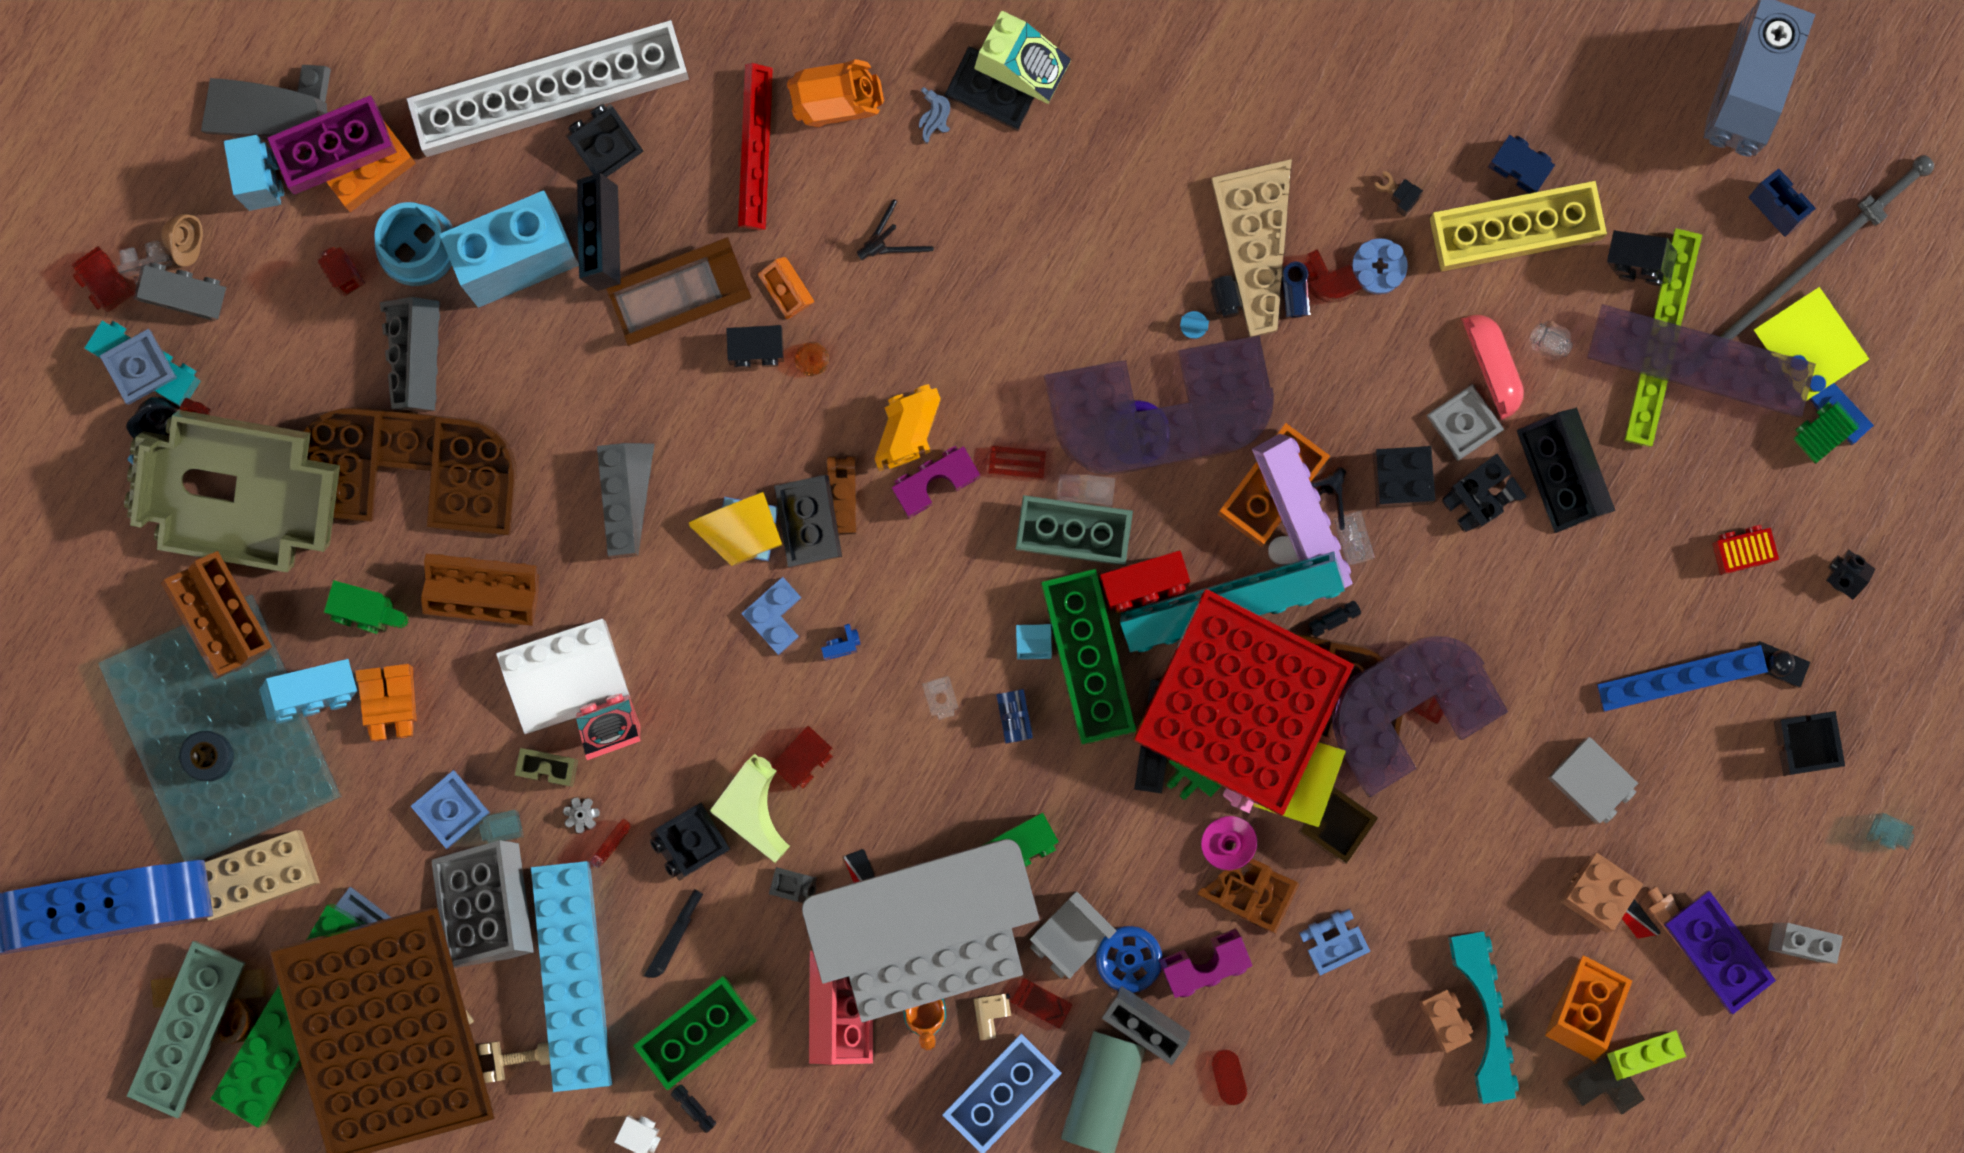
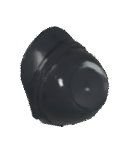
M150 397L138 406L137 411L128 420L126 429L133 438H136L143 431L169 435L166 433L167 421L169 417H172L177 412V409L166 399Z

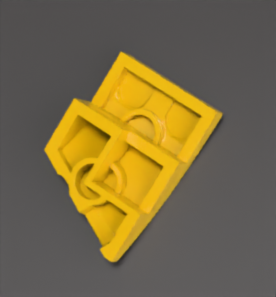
M764 492L689 522L690 527L731 566L758 557L757 554L782 546Z

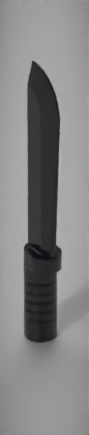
M694 889L644 976L655 978L666 970L688 924L692 920L690 918L704 895L699 890Z

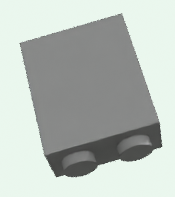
M1590 737L1585 738L1548 777L1595 824H1600L1602 821L1605 824L1608 823L1617 813L1614 808L1621 801L1627 803L1635 795L1636 791L1633 788L1638 784Z

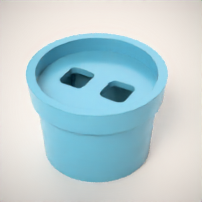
M404 202L390 207L381 215L375 228V251L380 266L388 276L404 285L423 286L439 280L452 266L439 234L452 229V224L441 212L426 205ZM421 224H427L435 233L426 244L422 243L414 235V232ZM404 243L408 244L415 251V256L408 263L402 262L395 255L396 250Z

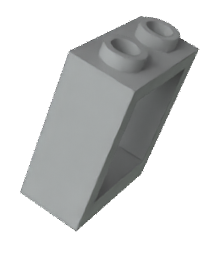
M1773 923L1768 950L1815 962L1837 964L1843 936L1791 923Z

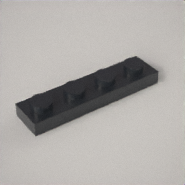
M1150 680L1146 711L1160 683L1158 680ZM1141 745L1134 790L1162 794L1167 758Z

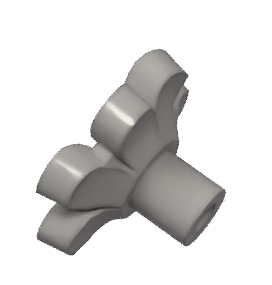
M574 797L571 800L572 807L565 806L563 809V814L569 816L564 823L568 828L575 825L576 833L582 834L585 831V826L591 830L596 827V822L593 818L598 817L600 811L598 808H591L593 805L592 799L586 798L581 803L579 797ZM580 812L583 814L581 818L578 816Z

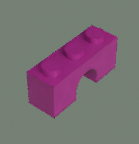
M954 446L942 453L944 458L934 463L933 460H929L918 467L920 472L911 477L907 473L894 481L896 485L892 487V491L908 519L933 506L927 494V487L932 480L945 478L952 483L957 492L980 479V473L964 446L960 449Z
M1236 928L1210 939L1214 947V954L1211 960L1205 964L1197 965L1192 963L1185 950L1159 960L1170 990L1175 998L1188 997L1194 994L1195 990L1204 986H1215L1221 982V979L1230 975H1241L1247 971V968L1253 966L1242 937Z

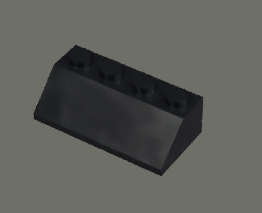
M1577 407L1557 412L1516 430L1554 533L1616 511Z

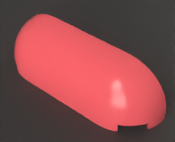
M1469 315L1463 317L1461 320L1501 420L1512 416L1521 406L1524 389L1503 333L1498 324L1487 316Z

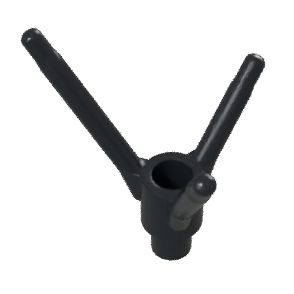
M893 199L875 232L864 243V247L856 253L863 261L870 255L874 257L878 253L881 255L886 253L930 252L934 250V247L886 246L883 240L896 229V225L892 224L881 234L897 204V200Z
M1337 467L1335 472H1331L1328 477L1312 482L1311 485L1312 487L1321 486L1317 490L1320 496L1323 493L1336 496L1339 528L1344 530L1342 484L1344 483L1343 478L1346 475V470L1342 467Z

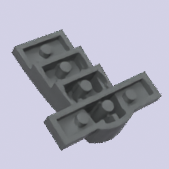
M302 65L297 92L252 82L210 78L201 131L206 134L231 135L235 138L257 135L260 139L268 141V137L326 114L328 110L325 101L331 69L326 66ZM309 151L305 152L304 160H307L311 154Z

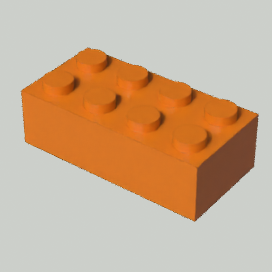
M1285 423L1278 434L1294 438L1300 448V453L1298 454L1301 461L1309 469V480L1311 482L1330 455ZM1256 462L1217 515L1262 547L1282 519L1260 467Z

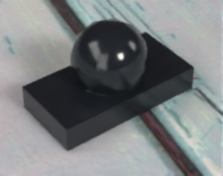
M1757 641L1756 646L1761 645L1768 672L1763 674L1801 688L1811 662L1797 657L1788 651L1780 650Z

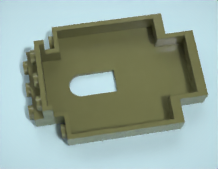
M178 410L167 421L166 433L170 434V436L143 431L136 438H133L130 447V454L134 455L133 465H130L127 474V481L131 482L130 492L126 493L124 507L128 509L127 517L131 518L130 526L141 528L148 521L160 523L156 525L154 540L158 541L157 550L201 558L218 551L224 562L288 573L294 567L296 547L324 552L330 546L340 465L307 460L310 433ZM190 469H199L237 476L234 501L189 493L183 485L182 478L184 473Z

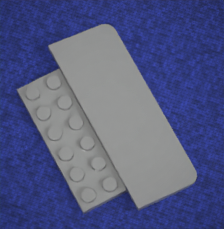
M1010 839L996 841L811 895L802 905L803 917L822 984L849 976L861 1022L1023 975L1012 928L1040 920L1021 850L1018 844Z

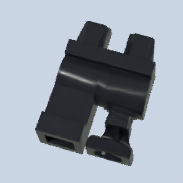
M1495 454L1450 488L1451 491L1441 500L1449 512L1461 504L1467 511V514L1456 521L1464 533L1476 527L1480 529L1504 513L1503 507L1511 501H1522L1527 498L1514 477L1506 481L1505 488L1497 495L1490 493L1489 489L1512 474L1498 454Z

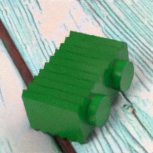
M1828 401L1816 412L1819 415L1818 418L1812 423L1807 419L1795 429L1798 434L1794 437V441L1815 464L1860 426L1838 401L1833 405Z

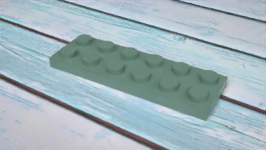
M196 940L192 941L127 1097L177 1119L181 1117L246 962Z

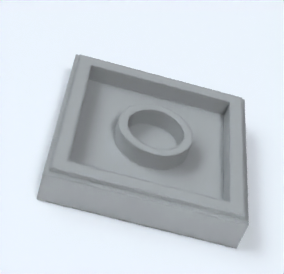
M1473 384L1426 416L1457 461L1504 430Z

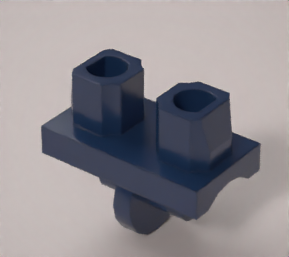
M1024 689L996 694L1005 743L1033 739Z

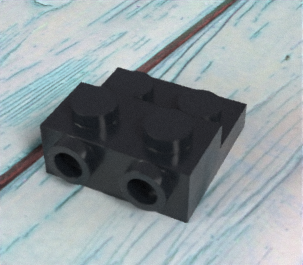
M603 103L590 112L591 118L584 123L581 119L575 121L568 127L570 132L565 135L593 175L601 173L608 177L644 152L611 104L606 107Z
M701 802L650 833L652 837L650 839L651 847L657 854H663L667 861L664 864L667 873L672 878L676 876L679 881L730 850Z

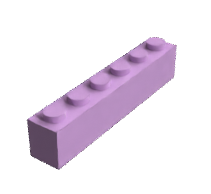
M1278 434L1254 447L1252 451L1299 561L1334 551L1344 580V588L1353 584L1349 576L1351 569L1348 563L1342 559L1339 552L1341 550L1340 543L1332 535L1329 528L1331 525L1330 519L1320 507V495L1310 483L1309 469L1299 457L1300 448L1294 438Z

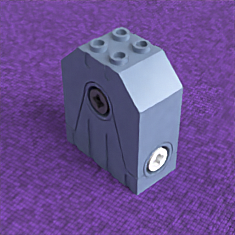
M1758 0L1755 6L1741 20L1706 119L1703 138L1710 140V144L1720 148H1725V146L1734 148L1737 154L1745 157L1756 156L1767 145L1782 113L1815 14L1776 0Z

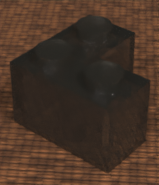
M1613 1051L1605 1052L1595 1061L1590 1062L1562 1081L1576 1104L1584 1106L1603 1093L1615 1113L1622 1115L1645 1100L1631 1077L1616 1080L1607 1055Z

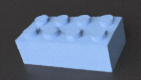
M1020 1033L942 1115L980 1153H985L1062 1073Z

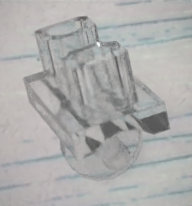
M153 241L144 244L147 258L138 260L135 248L120 250L121 265H118L117 268L119 274H123L126 278L140 274L141 267L144 265L149 266L150 262L169 266L172 265V260L165 253L161 243ZM139 275L133 277L135 284L138 282Z
M1361 510L1344 515V530L1339 528L1338 517L1334 518L1348 565L1351 566L1375 559Z

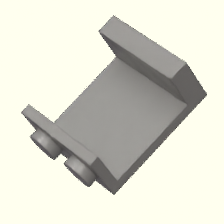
M1075 892L1029 939L1033 943L1030 948L1041 959L1046 955L1053 962L1050 968L1061 979L1065 975L1070 979L1097 951L1102 939L1105 936L1109 939L1116 930L1078 892Z

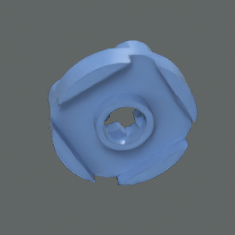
M1373 239L1362 244L1352 261V274L1356 282L1365 291L1377 295L1387 294L1397 288L1404 280L1408 268L1407 258L1403 253L1402 247L1387 239ZM1378 259L1383 260V263L1387 264V269H1383L1381 274L1377 273L1376 268H1372V263H1377Z

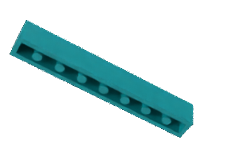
M1333 551L1121 612L1120 623L1130 652H1145L1152 649L1155 645L1162 643L1169 645L1180 640L1205 589L1260 616L1270 612L1271 614H1278L1285 611L1287 607L1294 605L1306 606L1315 599L1322 597L1326 599L1334 598L1345 591L1344 580L1335 552Z

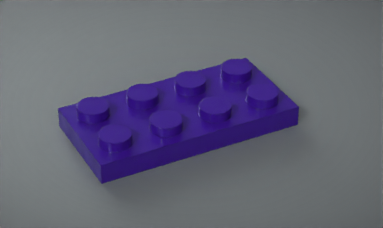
M1705 891L1663 924L1729 1014L1736 1013L1776 981L1710 891Z

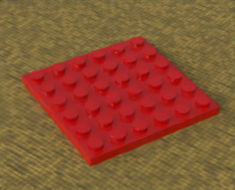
M1205 589L1135 733L1133 741L1283 816L1354 664Z

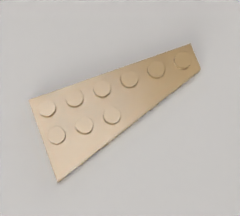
M1292 159L1211 178L1250 338L1277 332Z

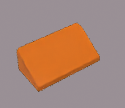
M786 257L774 260L758 273L759 278L786 320L814 303V299Z

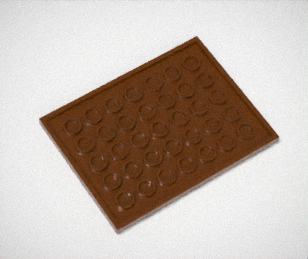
M437 906L270 950L326 1153H372L495 1119Z

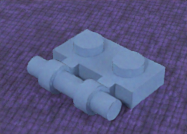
M1350 909L1341 913L1336 911L1330 914V918L1318 924L1313 922L1308 925L1307 929L1299 932L1303 943L1313 938L1317 946L1307 951L1319 976L1371 952L1358 926L1347 930L1345 923L1354 919ZM1336 927L1340 935L1325 941L1322 934Z

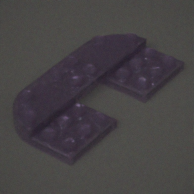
M1260 336L1179 350L1178 355L1188 403L1141 412L1136 411L1126 360L1046 374L1044 379L1059 444L1071 460L1076 461L1090 472L1103 475L1123 474L1144 470L1148 467L1220 456L1241 450L1262 433L1269 422L1273 410V387L1270 388Z

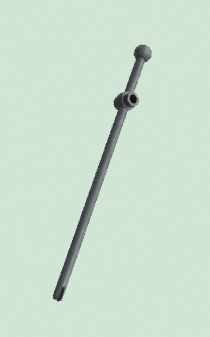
M1926 155L1916 157L1913 162V168L1878 199L1874 200L1871 195H1868L1861 200L1857 206L1862 211L1854 220L1683 368V374L1685 376L1692 375L1868 221H1871L1874 226L1881 223L1888 216L1883 210L1885 206L1918 177L1930 175L1934 170V162Z

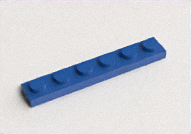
M1759 645L1598 684L1597 688L1603 711L1605 712L1766 673L1768 670L1762 647Z

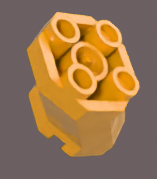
M927 384L914 389L915 394L908 397L900 394L888 399L889 406L885 407L888 421L874 458L879 472L884 471L883 465L888 464L889 469L896 468L920 458L919 452L924 450L925 455L931 452L927 439L941 402L937 388L931 389L930 385Z

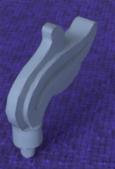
M923 87L921 92L926 95L924 98L931 103V110L921 117L919 128L926 124L922 136L924 142L928 144L929 137L937 128L942 133L950 130L946 126L950 113V103L944 96L937 95L933 90L928 91Z

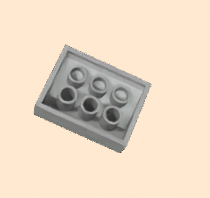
M498 840L432 860L437 906L454 968L506 960L534 952L519 843Z

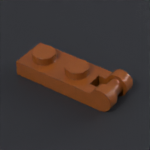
M827 456V470L838 534H856L855 456H847V459H836V456ZM836 470H847V478H836Z

